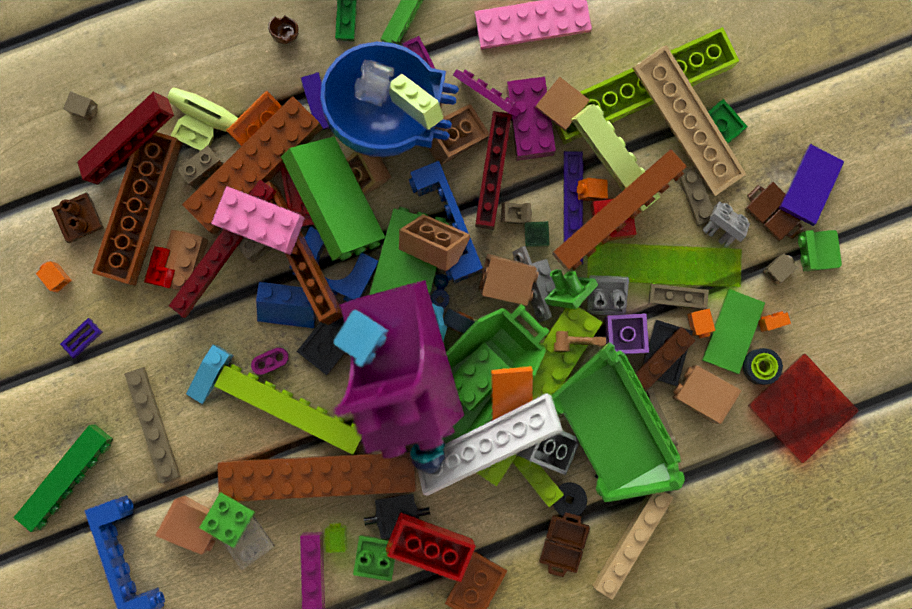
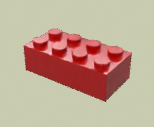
M400 512L386 546V553L390 558L461 582L476 545L472 538Z

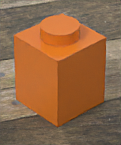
M586 178L578 181V200L600 201L608 199V180Z
M52 261L42 264L39 268L40 270L36 273L49 291L56 293L72 281L61 266Z
M710 308L687 314L690 329L693 331L692 336L698 335L700 339L709 337L710 332L715 331Z

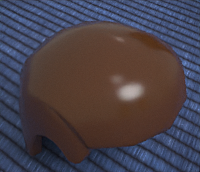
M286 15L282 18L275 16L268 24V30L273 40L279 44L294 42L299 35L297 23Z

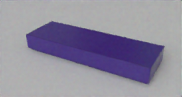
M319 72L301 77L311 114L323 127L321 131L329 129L330 127L324 118L321 104L322 81Z

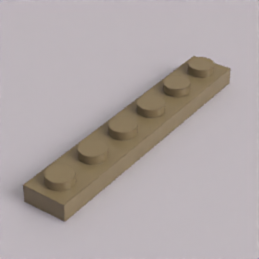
M145 367L125 373L124 375L160 483L180 477Z

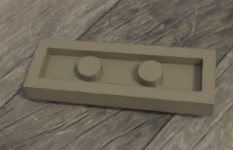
M695 167L683 170L684 175L679 179L696 225L710 222L713 208L702 178Z
M650 284L648 303L707 309L709 290Z

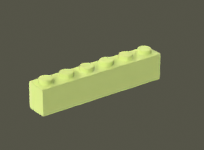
M594 104L588 105L571 120L623 191L641 176L645 170L637 165L636 157L627 151L624 140L621 137H617L614 133V126L604 119V113L601 108ZM658 193L653 196L655 200L651 204L660 198ZM643 205L639 208V210L644 211L649 206L646 207L645 205Z

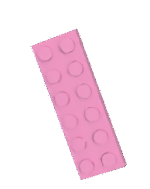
M542 0L475 11L481 50L588 33L592 30L587 0Z

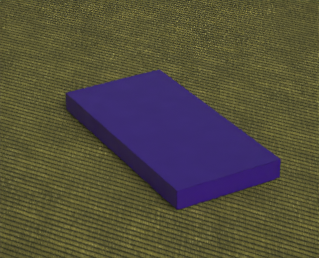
M810 144L779 209L812 226L816 225L845 161Z

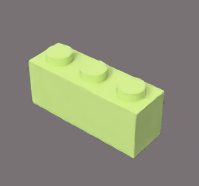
M403 74L387 84L392 102L429 130L444 119L439 102Z

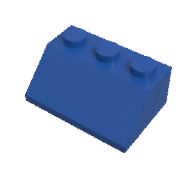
M259 282L256 299L258 322L315 328L316 314L302 287Z

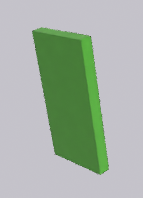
M728 289L714 325L715 331L711 333L702 361L739 374L765 302Z

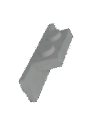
M520 247L513 251L514 261L535 266L537 268L536 271H538L537 282H533L532 286L534 294L531 303L538 321L543 322L552 318L550 309L544 300L555 288L554 282L550 277L551 269L547 259L532 263L526 247Z

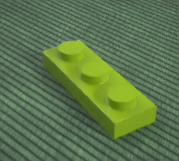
M521 456L514 459L513 463L549 508L564 496L539 464Z

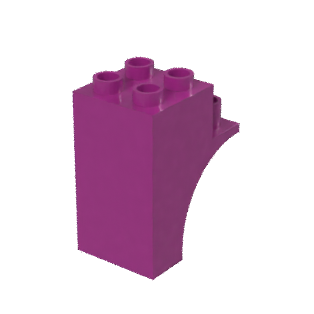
M422 280L341 304L340 308L344 322H346L352 311L357 310L388 330L385 335L387 337L382 347L377 348L374 353L376 357L370 365L367 364L361 367L355 363L356 358L350 355L348 388L341 403L334 408L336 417L352 414L357 434L361 435L365 452L370 453L381 450L384 459L405 453V446L418 442L420 450H429L444 443L443 437L455 433L454 425L464 416V412L426 281Z

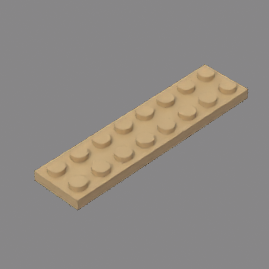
M664 45L633 67L634 72L712 196L718 195L746 175L667 45Z

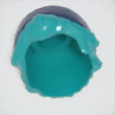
M445 443L429 450H420L419 445L414 444L410 451L413 466L428 474L435 473L445 459Z

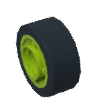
M760 348L752 350L746 355L742 368L744 375L749 381L754 384L767 385L779 379L782 374L783 364L776 352L771 349ZM760 362L766 364V369L763 372L759 369Z

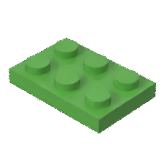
M485 342L453 374L459 399L472 412L492 391L491 370L510 369Z

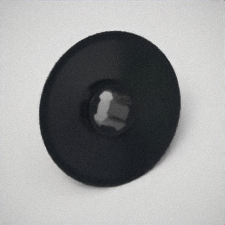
M573 482L561 484L558 488L564 496L553 504L555 510L562 516L566 512L579 516L587 506L585 490ZM568 495L574 498L570 504L565 502Z

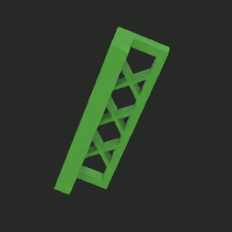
M401 0L381 37V41L400 45L423 0Z

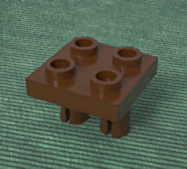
M87 192L70 200L64 199L59 205L51 208L67 243H71L104 228Z

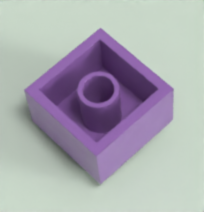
M646 314L604 317L606 344H613L615 351L621 350L625 354L649 353Z

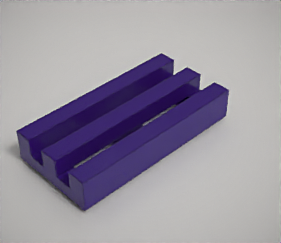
M87 318L60 345L72 358H76L103 331L93 323L91 318ZM88 325L91 326L72 345H70L69 347L67 346ZM93 331H95V332H94L87 340H85L74 352L72 351V350H73L75 347H77L88 335H90Z

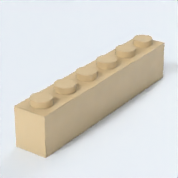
M665 492L646 495L594 581L593 586L597 591L613 600L673 500L672 496Z

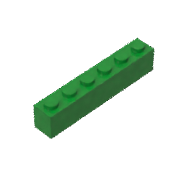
M96 424L88 425L13 518L30 532L41 531L49 522L47 519L59 511L61 508L60 503L72 495L74 486L80 484L85 479L87 470L92 469L99 460L97 458L101 453L104 454L111 445L109 443L113 438Z

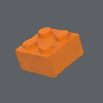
M781 311L761 317L758 324L761 332L789 325L791 321L788 312L783 313Z

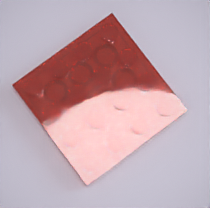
M802 354L780 375L778 380L770 384L747 405L800 463H804L859 411L806 354Z

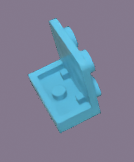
M354 310L336 336L334 344L356 358L355 363L363 367L372 363L376 357L375 351L378 347H382L387 339L385 335L388 330L361 312Z

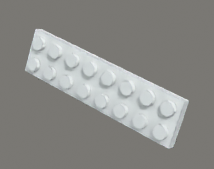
M547 393L446 443L444 446L445 459L435 473L428 474L417 469L423 494L428 496L562 432L551 395Z

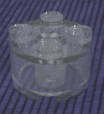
M364 60L361 72H363L362 77L357 79L354 88L356 90L355 97L381 107V103L384 104L391 87L389 76L393 77L394 69L371 60Z

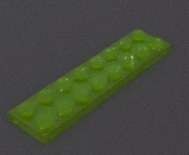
M599 243L595 247L597 251L589 258L587 257L586 278H589L590 275L628 277L629 283L741 287L742 249L605 243L602 245Z

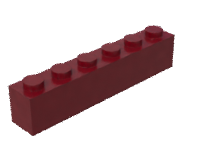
M153 91L77 162L82 179L96 185L100 184L174 116L168 98Z
M493 111L475 223L477 228L494 230L512 117V114Z

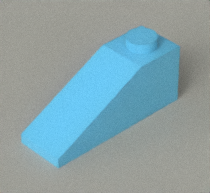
M212 345L201 362L186 394L203 404L214 388L224 365H228L234 355L218 345Z

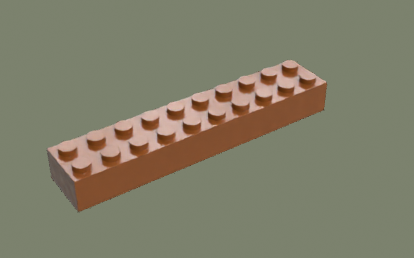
M410 451L386 459L383 458L382 453L221 461L218 462L219 493L222 492L236 501L416 492V470L412 463Z

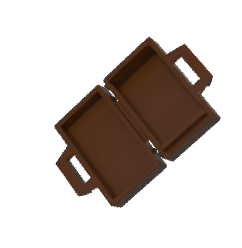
M771 182L765 189L757 185L747 195L751 203L745 210L760 224L764 223L763 227L778 242L785 236L794 239L803 230V225L800 224V219L779 209L786 193L774 182ZM760 190L761 193L753 199L752 196ZM797 225L799 228L791 235L789 232Z
M567 512L563 518L552 515L546 535L547 539L544 541L539 558L540 563L548 565V573L564 577L567 571L577 573L583 554L582 549L585 547L590 526L581 523V516ZM567 517H570V518H573V519H577L578 522L573 521V520H569V519H566V518H567ZM552 566L563 569V572L552 569Z

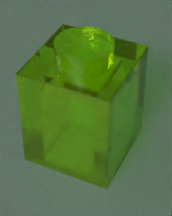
M341 522L329 523L330 526L325 528L326 553L345 552L347 550L346 525L341 526Z

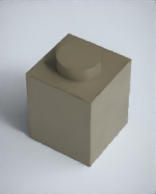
M70 91L63 109L72 115L91 122L92 117L97 113L98 104L87 97Z
M782 254L773 260L762 272L777 285L782 283L798 267L791 256Z

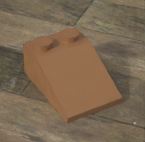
M469 104L443 117L445 120L451 121L452 126L449 129L435 127V129L447 131L450 134L449 139L433 138L432 146L428 149L436 162L439 161L443 165L488 138L489 132L472 105Z

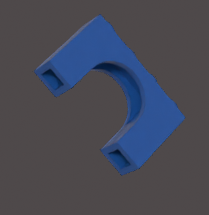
M310 227L305 240L319 265V259L325 244L318 230ZM361 253L348 276L340 280H331L326 277L325 279L333 294L337 296L339 293L345 296L343 300L348 302L364 296L376 272L379 261Z

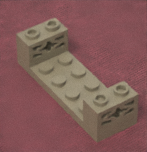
M207 145L177 168V170L188 184L197 190L224 163ZM246 237L237 246L244 256L253 263L272 249Z

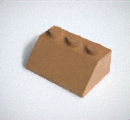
M423 214L399 230V250L447 271L458 263L470 239V234Z
M171 230L166 246L167 249H170L165 266V268L175 270L170 286L171 289L179 291L203 259L208 239L183 231Z

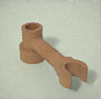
M556 331L554 352H570V344L604 347L606 345V337L568 336L567 331Z

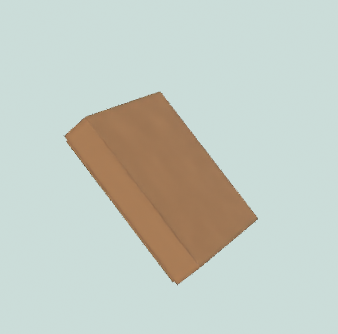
M559 76L535 108L566 131L572 124L571 119L581 112L590 100Z

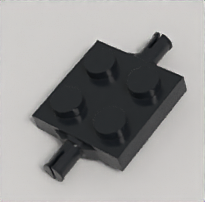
M414 493L375 499L376 514L375 516L364 517V521H367L365 526L377 524L381 539L390 538L400 512L419 519V516L431 515L430 507L418 509L415 504Z

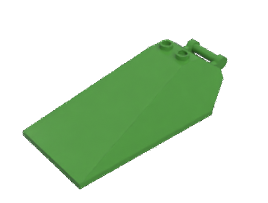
M522 304L512 314L503 308L478 319L446 352L452 374L485 342L510 368L532 367L534 377L546 352L545 347L540 341L548 334L549 330L546 327L543 328L525 310ZM518 315L538 333L536 337L516 319ZM492 391L473 412L461 402L464 416L454 425L455 433L442 438L445 444L488 423L492 419Z

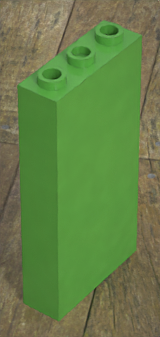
M335 136L289 148L281 156L332 261L339 258L343 261L351 257L352 253L359 255L365 252L368 247L372 250L380 246L379 242L385 239V235Z
M404 207L393 208L369 295L422 280L426 281L429 295L431 294L438 267L399 250V230L421 215L428 216V214L422 212L413 214ZM435 217L436 220L449 225V223L446 222V219L441 217Z

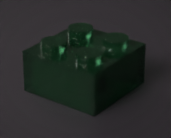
M549 221L524 223L526 248L549 247Z

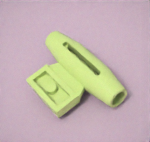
M172 88L168 94L169 102L186 114L178 119L171 136L199 151L207 145L210 147L214 139V128L227 132L226 130L238 119L225 108L197 94L177 88Z

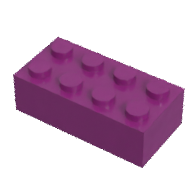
M545 76L507 81V97L515 101V106L520 109L517 116L512 115L511 117L516 160L554 156L556 148L552 121L535 108L547 92Z

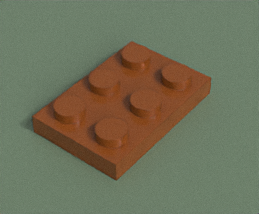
M474 551L462 581H456L445 604L453 609H487L506 575L507 569Z

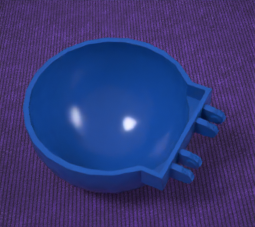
M371 42L350 48L334 60L327 69L322 81L321 104L324 118L331 131L344 145L357 153L370 157H390L404 153L416 145L431 148L433 138L449 139L450 134L447 131L438 130L435 127L449 129L452 123L449 120L442 119L429 130L392 102L387 84L403 74L436 99L439 105L440 103L454 105L457 99L452 95L442 94V92L456 94L459 88L456 85L444 83L446 71L431 68L418 54L410 49L389 42Z

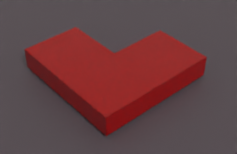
M154 246L144 283L170 289L175 272L173 269L165 268L170 249Z

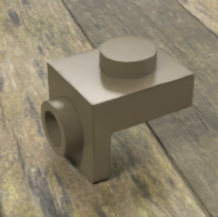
M502 203L501 222L524 224L531 221V203Z

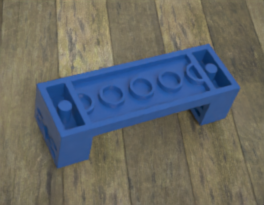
M437 161L410 172L411 178L408 180L413 193L417 192L420 197L438 190L441 202L445 201L446 203L444 206L448 219H452L454 222L452 227L468 233L440 162ZM471 238L458 263L445 271L448 280H453L454 284L480 274L483 271Z
M126 495L84 510L117 609H161L165 606L164 594L159 591L158 587L136 595V585L134 581H131L129 575L130 567L123 557V546L119 544L117 539V528L112 524V521L133 514L134 506L132 500L128 499Z

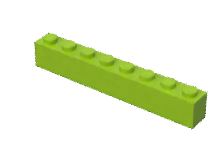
M231 364V366L224 365L214 385L215 387L352 455L356 453L362 438L361 435L357 434L354 423L352 425L344 423V418L336 417V415L332 417L327 414L328 410L320 406L314 408L310 406L311 402L300 397L298 400L292 397L293 393L285 389L282 391L275 389L277 385L269 381L263 383L258 380L259 376L251 372L247 375L241 372L242 368L235 364Z

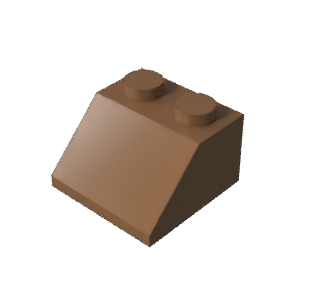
M353 152L346 159L364 195L381 187L392 178L381 157H370Z

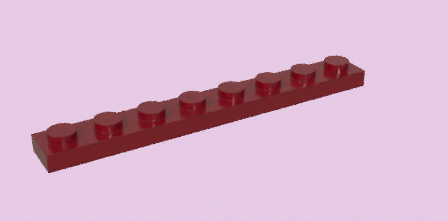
M259 180L249 195L269 203L277 191L262 180ZM224 229L171 301L169 307L180 316L186 318L244 237Z

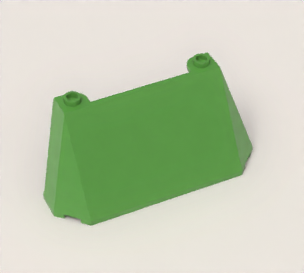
M611 343L606 344L551 395L556 413H564L599 477L596 486L598 495L602 496L604 502L681 489L685 478L684 473L679 472L680 454L625 353L621 350L615 351V347Z

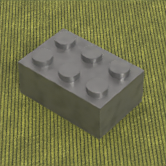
M562 431L516 454L566 475L580 442L577 437Z

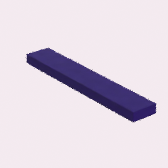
M564 151L563 153L564 242L583 226V200H578L577 193L578 181L583 180V151Z

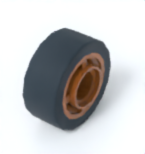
M450 308L443 318L444 324L462 335L476 322L473 320L474 318Z

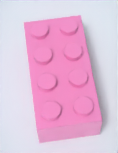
M226 186L211 224L291 255L305 218L297 213Z

